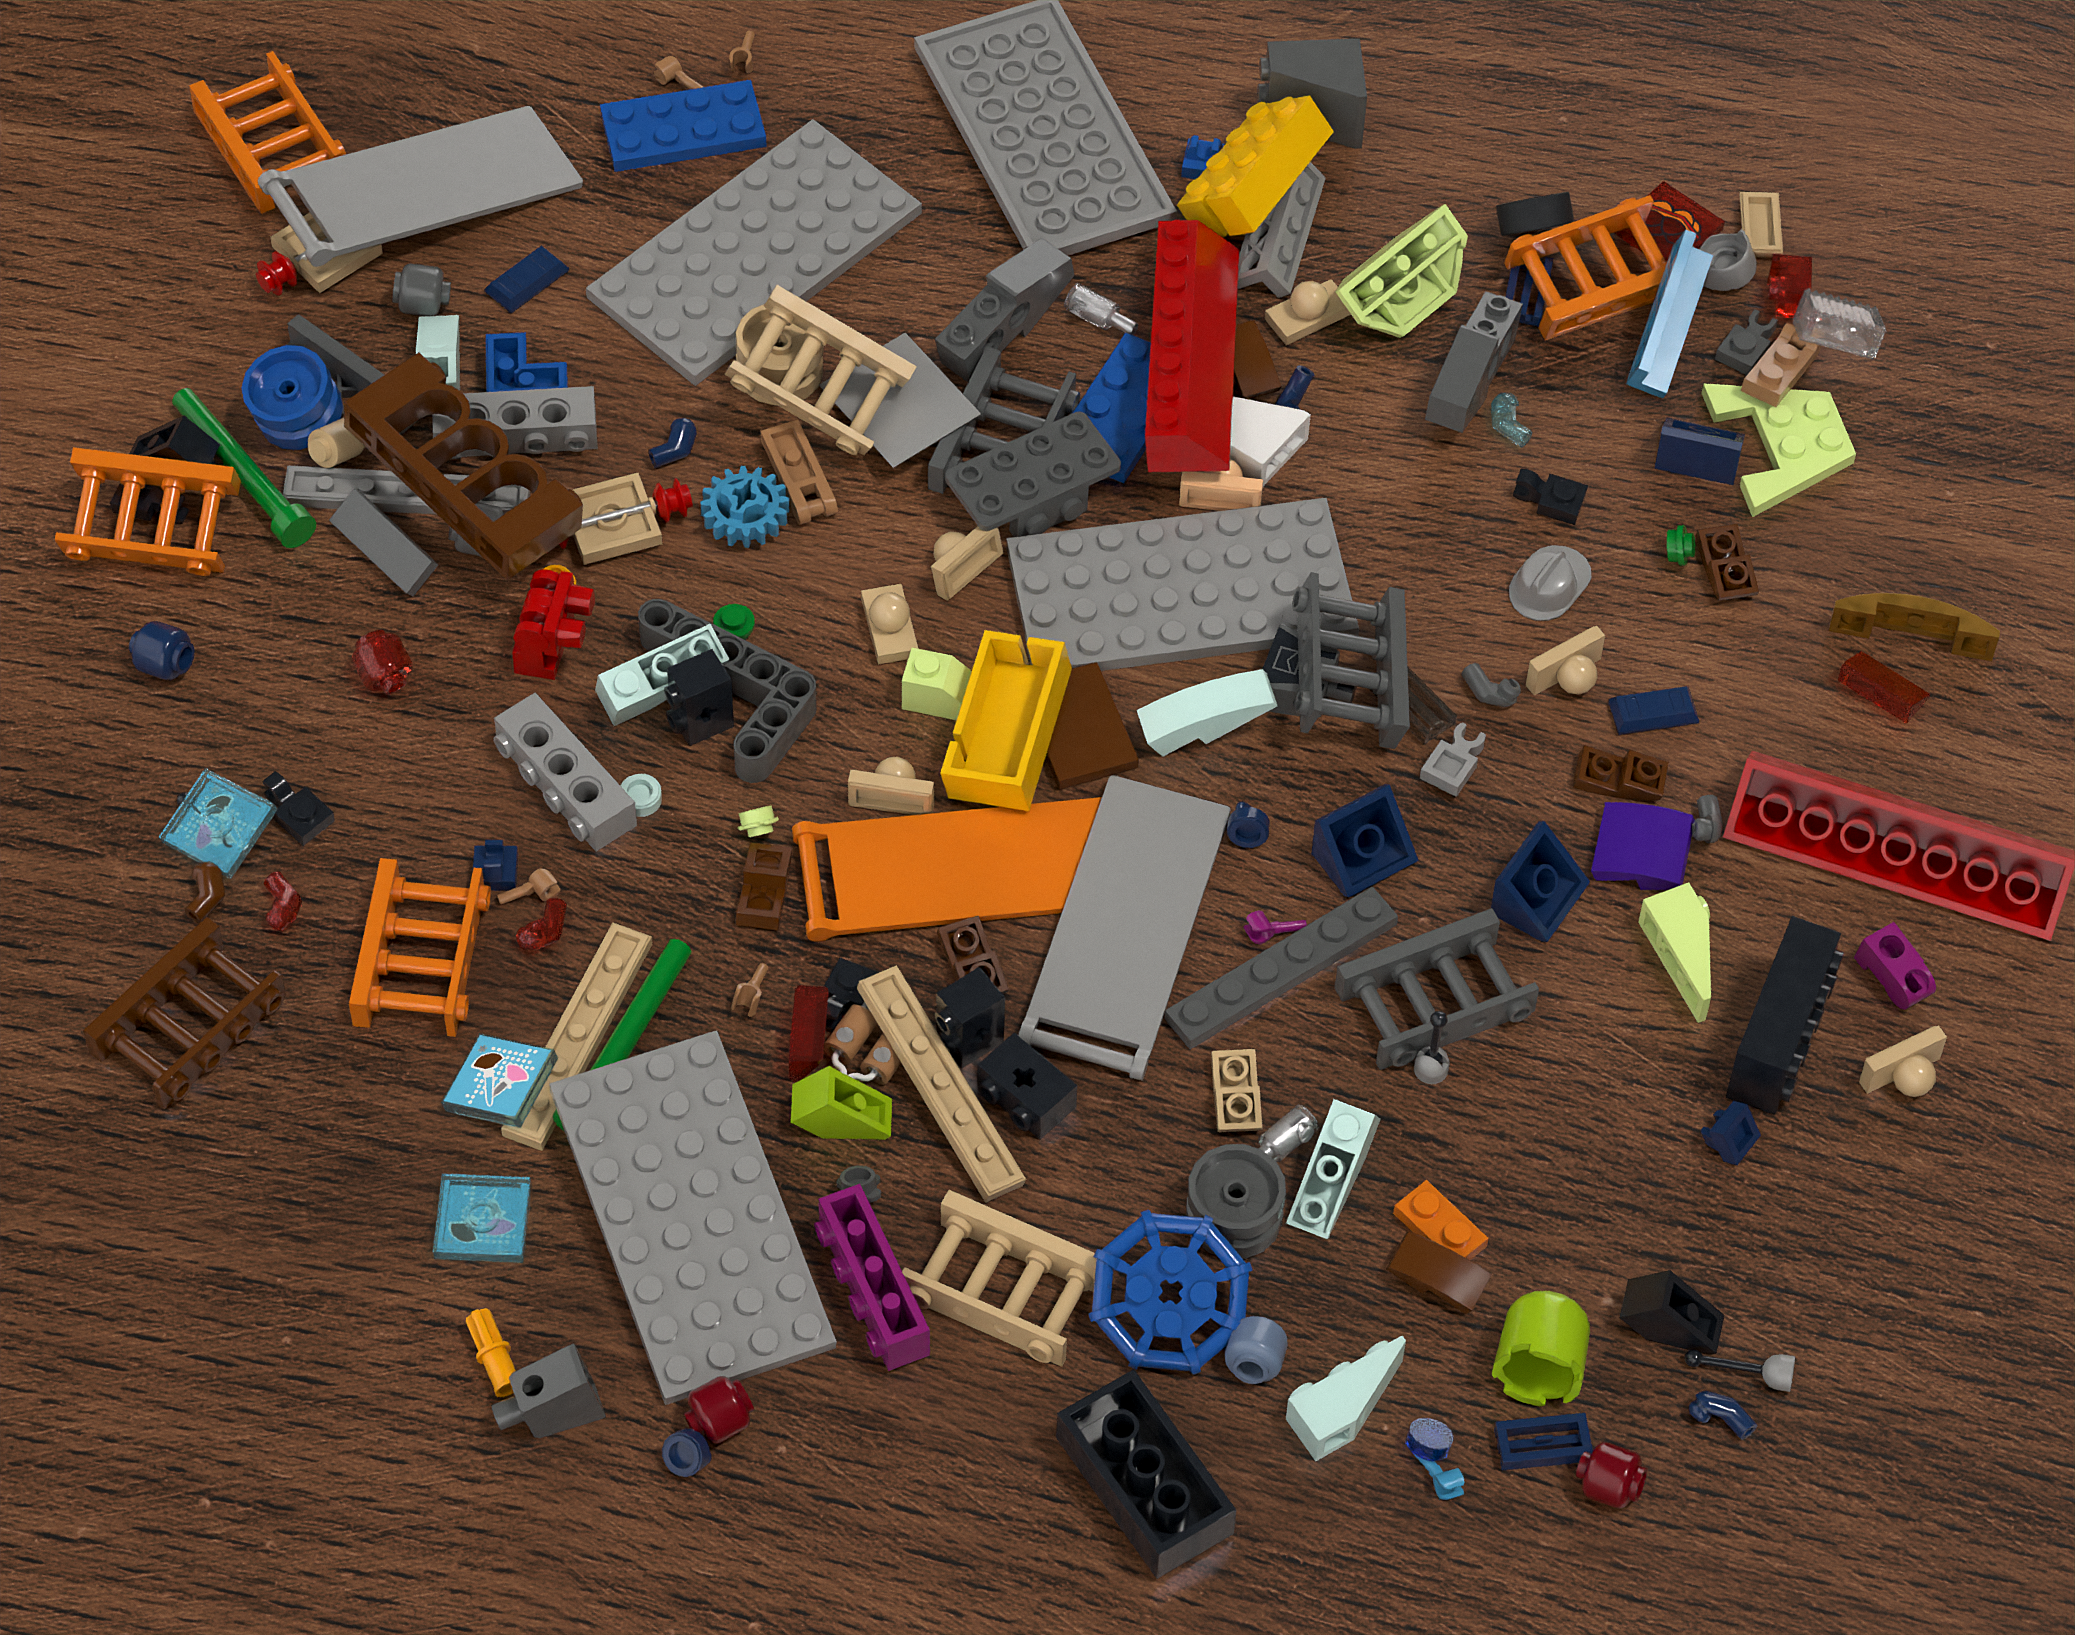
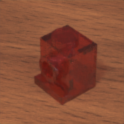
M1772 254L1767 285H1769L1768 299L1775 300L1774 316L1806 319L1812 294V257Z

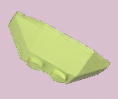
M1444 204L1387 243L1345 277L1335 292L1359 325L1401 338L1457 293L1462 268L1463 248L1466 247L1468 235L1447 205Z

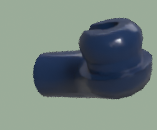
M1298 365L1275 405L1301 410L1298 405L1310 385L1314 373L1307 367Z
M677 418L670 426L671 432L668 442L648 449V454L654 468L685 458L691 453L697 432L694 423L690 419Z
M1705 1390L1696 1394L1697 1399L1688 1406L1690 1414L1699 1422H1708L1712 1415L1722 1418L1741 1440L1750 1436L1758 1426L1739 1403L1729 1396Z

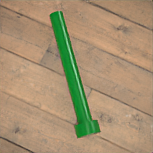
M183 388L174 395L172 404L182 416L185 415L220 444L216 452L217 457L225 466L234 467L242 486L272 519L270 529L275 537L286 548H295L308 541L316 529V521L303 505L289 503L192 389Z
M670 939L590 1070L628 1059L690 957L692 951L686 943L678 939ZM556 1109L553 1113V1120L564 1131Z

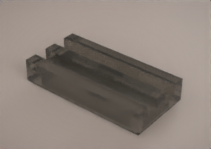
M1407 666L1409 708L1414 713L1419 714L1431 726L1428 729L1409 710V730L1423 744H1426L1456 723L1457 715Z

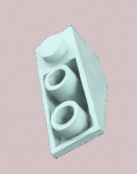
M459 315L419 317L416 354L419 352L430 363L434 362L439 365L446 376V384L460 390Z
M711 624L598 675L595 691L614 726L651 710L667 700L664 687L668 686V667L710 649H713L722 665L729 662V658Z
M1333 1100L1287 1219V1224L1322 1238H1329L1365 1161L1380 1122L1379 1117L1338 1100Z
M1403 1336L1389 1343L1388 1341H1381L1375 1344L1364 1357L1353 1363L1347 1361L1339 1364L1331 1370L1328 1377L1314 1385L1312 1383H1305L1290 1395V1398H1288L1286 1420L1315 1461L1355 1439L1403 1362L1406 1343Z

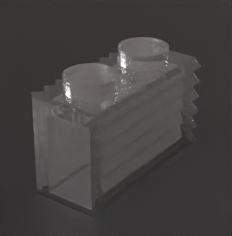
M1810 288L1804 290L1793 318L1795 330H1797L1799 340L1869 359L1876 357L1887 330L1876 306L1872 308L1869 304L1863 306L1862 302L1856 304L1854 300L1848 302L1847 298L1841 300L1840 296L1835 298L1832 294L1826 296L1825 292L1819 294L1817 290L1812 292Z

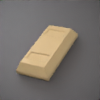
M1740 192L1741 226L1749 238L1755 257L1777 258L1782 256L1783 245L1779 193Z

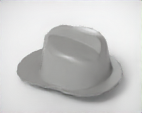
M1551 545L1540 548L1524 562L1510 583L1509 598L1514 609L1524 617L1535 621H1549L1560 617L1587 588L1591 580V567L1583 555L1569 547Z

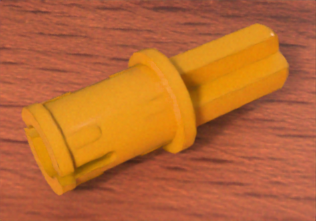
M487 1308L476 1309L466 1317V1324L478 1350L476 1354L477 1362L484 1364L497 1397L511 1395L514 1392L509 1376L516 1371L509 1355L511 1346L509 1342L503 1341L491 1311Z

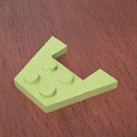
M1703 384L1702 396L1714 423L1752 415L1774 470L1741 477L1740 488L1752 517L1854 464L1856 452L1830 392L1791 389L1780 404L1774 407L1742 392V386Z

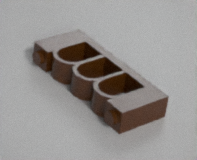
M418 352L344 402V427L506 580H509L581 529L583 504L577 493L572 489H566L556 479L547 484L546 472L538 462L530 457L508 454V440L503 430L491 421L479 418L470 419L469 401L463 392L451 385H447L446 376L440 366L434 362L430 363L421 353ZM441 414L456 421L455 424L417 450L399 434L408 426L427 415ZM466 450H482L494 457L493 460L456 485L437 469L457 454ZM506 485L522 486L532 492L530 497L494 522L475 505L496 489Z

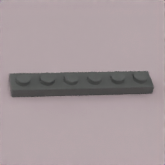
M1372 886L1166 1009L1165 1020L1191 1050L1395 927L1398 915Z

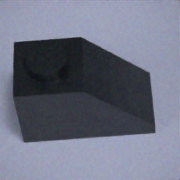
M183 415L138 436L129 454L215 465L213 458L220 444Z
M1671 1270L1628 1279L1619 1318L1646 1340L1686 1350L1695 1349L1700 1353L1712 1355L1717 1353L1725 1315Z

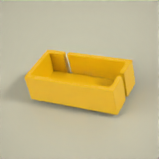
M1310 95L1298 98L1286 97L1272 103L1259 102L1247 111V118L1240 127L1233 130L1227 136V143L1206 162L1207 168L1186 187V194L1177 204L1187 220H1199L1221 237H1225L1228 233L1230 236L1255 232L1334 132Z
M984 630L953 730L955 741H950L940 772L949 799L1024 811L1030 810L1072 670L1065 642L1028 637L1026 644L1032 665H1027L1028 659L1021 635Z

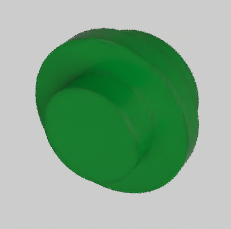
M1678 525L1677 529L1667 531L1669 562H1678L1679 566H1686L1688 557L1695 556L1694 533H1687L1685 525Z
M728 604L721 607L715 613L713 624L746 640L754 630L755 618L752 611L746 606Z

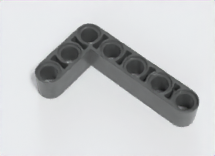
M652 599L646 601L638 611L640 642L648 651H652L711 624L729 658V662L723 666L731 677L732 693L758 706L735 737V772L740 779L749 783H758L770 776L816 714V681L813 675L666 600Z

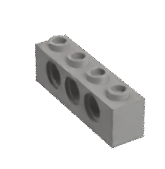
M594 386L463 393L469 401L470 419L479 418L491 421L503 430L508 440V454H540L556 451L579 452L598 449ZM432 414L433 438L455 424L456 421L445 415ZM473 449L463 451L454 456L453 459L490 454L486 451Z
M533 693L494 718L496 730L494 743L503 757L507 759L511 757L518 764V769L523 779L530 786L536 784L543 792V797L549 808L556 814L562 813L568 820L572 833L579 841L586 840L597 852L637 826L635 801L536 693ZM591 800V802L584 803L582 801Z

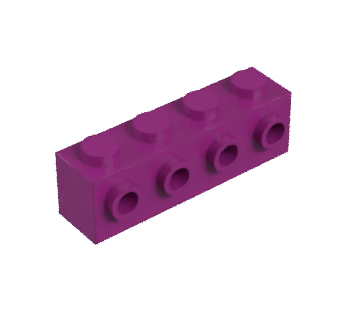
M857 1184L819 1198V1221L814 1223L817 1237L823 1248L828 1246L831 1248L835 1257L831 1259L835 1276L840 1284L847 1282L852 1295L848 1296L852 1312L857 1321L864 1319L869 1329V1332H866V1339L875 1358L881 1356L888 1371L930 1356V1329L861 1185Z

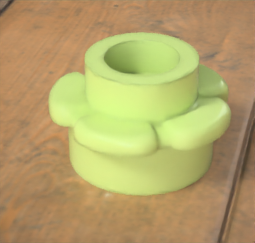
M772 805L741 812L739 817L742 826H738V830H747L749 837L773 832L772 823L777 822L779 818L774 817Z

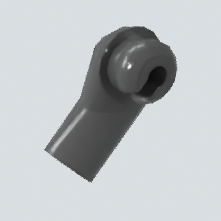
M1478 663L1468 665L1461 673L1476 698L1482 703L1504 708L1509 707L1517 702V697L1521 693L1519 683L1512 678L1509 680L1505 678L1500 684L1490 682Z
M1705 795L1697 800L1700 818H1697L1694 821L1695 823L1692 824V835L1697 841L1704 840L1706 843H1715L1721 836L1723 827L1718 798L1714 795Z

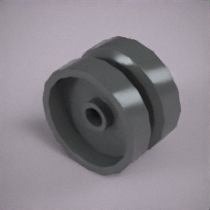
M1225 1144L1209 1150L1195 1162L1188 1178L1186 1216L1203 1218L1206 1214L1212 1217V1223L1242 1259L1262 1253L1277 1239L1282 1227L1283 1208L1286 1197L1285 1176L1278 1163L1258 1148L1246 1144ZM1204 1241L1201 1247L1208 1253L1216 1255Z

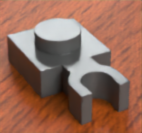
M1754 309L1749 317L1747 329L1735 324L1717 349L1715 360L1748 375L1769 349L1771 341L1768 339L1775 332L1778 320L1772 318L1768 325L1761 326L1757 324L1760 311Z

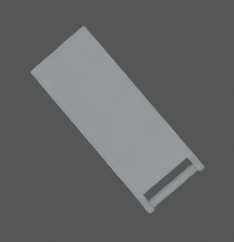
M530 106L287 171L267 170L258 178V185L266 195L272 197L305 247V256L311 265L315 267L322 266L339 255L580 189L583 184L581 176ZM290 184L293 186L330 243L319 241L285 190V186Z
M1114 775L1109 777L1029 1009L1021 1025L1018 1035L1030 1046L1130 1073V1078L1143 1081L1230 816V807ZM1038 1022L1138 1050L1135 1056L1041 1031L1037 1029Z

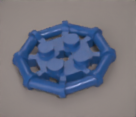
M1150 1210L1140 1212V1218L1102 1250L1097 1249L1093 1256L1096 1259L1092 1312L1088 1313L1090 1321H1095L1129 1361L1128 1366L1134 1370L1137 1367L1190 1371L1192 1375L1200 1373V1368L1227 1346L1232 1331L1236 1330L1240 1324L1239 1321L1242 1318H1246L1249 1272L1253 1271L1251 1263H1246L1212 1223L1213 1218L1206 1214L1202 1218L1151 1213ZM1158 1232L1189 1234L1192 1237L1188 1248L1161 1246ZM1146 1236L1151 1250L1132 1266L1120 1259L1121 1256ZM1204 1241L1226 1268L1213 1273L1197 1254ZM1113 1270L1126 1275L1124 1302L1111 1304ZM1166 1280L1170 1284L1178 1281L1181 1284L1182 1289L1179 1291L1181 1301L1175 1304L1171 1300L1165 1303L1160 1301L1159 1296L1163 1292L1160 1287L1162 1281ZM1230 1280L1227 1315L1215 1310L1217 1282ZM1127 1311L1144 1331L1137 1343L1114 1316ZM1209 1319L1221 1326L1195 1348L1190 1338L1194 1331ZM1153 1336L1180 1339L1182 1352L1148 1349Z

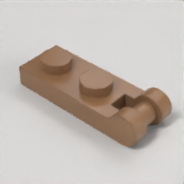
M1787 322L1779 337L1744 378L1741 391L1777 407L1816 359L1824 339L1814 334L1809 337L1798 332L1799 327Z
M799 420L761 430L762 445L780 483L786 487V496L789 497V503L797 524L801 525L811 522V517L824 514L825 517L837 514L838 507L834 494ZM816 493L817 499L806 502L804 496Z

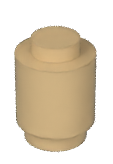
M344 418L312 431L308 437L309 454L323 468H331L360 455L365 448L344 427Z

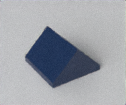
M1666 418L1662 427L1654 469L1734 485L1745 434Z
M1384 784L1315 820L1311 854L1345 897L1349 898L1419 861L1389 784Z
M1538 821L1496 879L1491 908H1493L1497 917L1541 942H1548L1590 881L1546 822Z

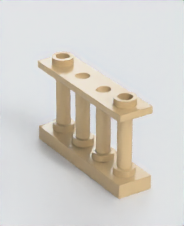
M776 285L764 304V307L770 310L769 315L771 319L745 365L733 360L725 375L731 378L730 383L738 390L747 394H752L754 391L836 439L835 444L843 451L851 455L860 453L864 456L871 449L874 441L863 434L889 388L895 387L896 384L903 388L910 380L917 366L781 286ZM793 323L805 330L806 340L780 386L758 373L786 325L790 326ZM829 344L840 351L839 356L841 360L815 406H812L793 394L820 346ZM863 364L875 371L874 376L876 380L851 425L848 427L828 414L855 366L860 367Z
M948 1190L941 1202V1226L946 1227L947 1230L922 1274L905 1267L902 1271L919 1308H930L1023 1349L1039 1362H1052L1062 1367L1066 1360L1067 1338L1059 1334L1082 1292L1088 1290L1094 1292L1096 1259L1093 1256L1095 1253ZM969 1237L985 1244L987 1248L963 1291L960 1292L938 1281L962 1238ZM1010 1255L1026 1262L1027 1266L1001 1310L978 1299L1002 1256ZM1049 1272L1065 1279L1067 1284L1042 1328L1019 1318L1042 1274Z

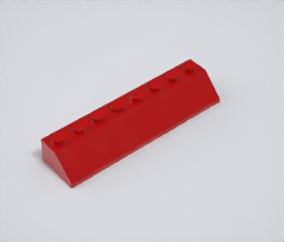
M1199 220L1158 221L1145 428L1148 472L1230 471L1239 249Z
M1753 750L1747 757L1723 834V838L2050 941L2075 868L2074 850Z

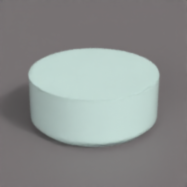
M634 774L627 777L620 786L635 801L636 817L649 816L658 810L662 802L661 786L654 777L647 774Z

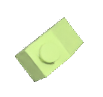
M911 648L902 678V709L957 720L972 671L952 655Z

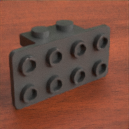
M1075 412L948 469L945 473V481L981 530L990 531L1010 522V533L1013 537L1042 534L1048 528L1065 520H1074L1087 511L1089 485L1118 473L1121 469V460L1088 416L1083 412Z

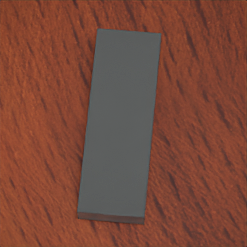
M356 489L352 490L329 519L335 527L405 593L411 596L417 593L439 565L362 492Z

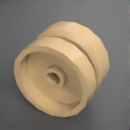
M764 304L751 309L740 320L736 330V361L742 365H745L771 319L769 315L770 310L765 308ZM793 323L790 326L786 325L758 374L780 386L806 340L805 330ZM820 346L793 394L802 400L808 398L819 387L823 377L822 355L824 353V346ZM754 391L752 394H748L759 402L776 405Z

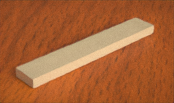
M612 923L544 1048L551 1051L515 1117L508 1115L501 1128L503 1137L541 1151L544 1149L556 1126L553 1120L556 1106L550 1093L549 1083L585 1072L652 946V936Z
M897 965L859 981L857 990L985 1203L1022 1187L1026 1178Z

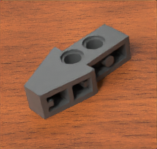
M1041 238L986 275L987 285L935 338L941 363L969 382L986 346L1002 352L1018 334L1026 337L1074 277L1072 259Z
M1487 291L1484 293L1466 326L1461 325L1429 396L1425 420L1463 433L1485 402L1489 385L1516 339L1522 303Z

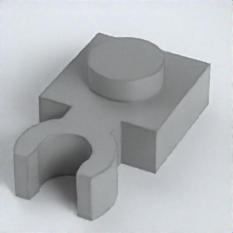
M1460 723L1455 728L1452 745L1443 740L1439 742L1420 773V779L1455 797L1458 796L1477 768L1478 758L1475 756L1482 752L1486 734L1481 732L1476 740H1465L1463 737L1466 732V724Z

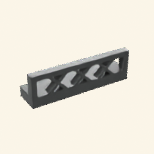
M298 314L287 323L290 342L286 345L303 346L318 354L329 370L331 377L337 381L342 403L343 398H351L384 376L379 370ZM344 405L341 418H344ZM414 422L413 424H411L410 426H408L406 429H404L403 431H401L399 434L402 435L403 433H405V432H406L410 427H412L416 422Z

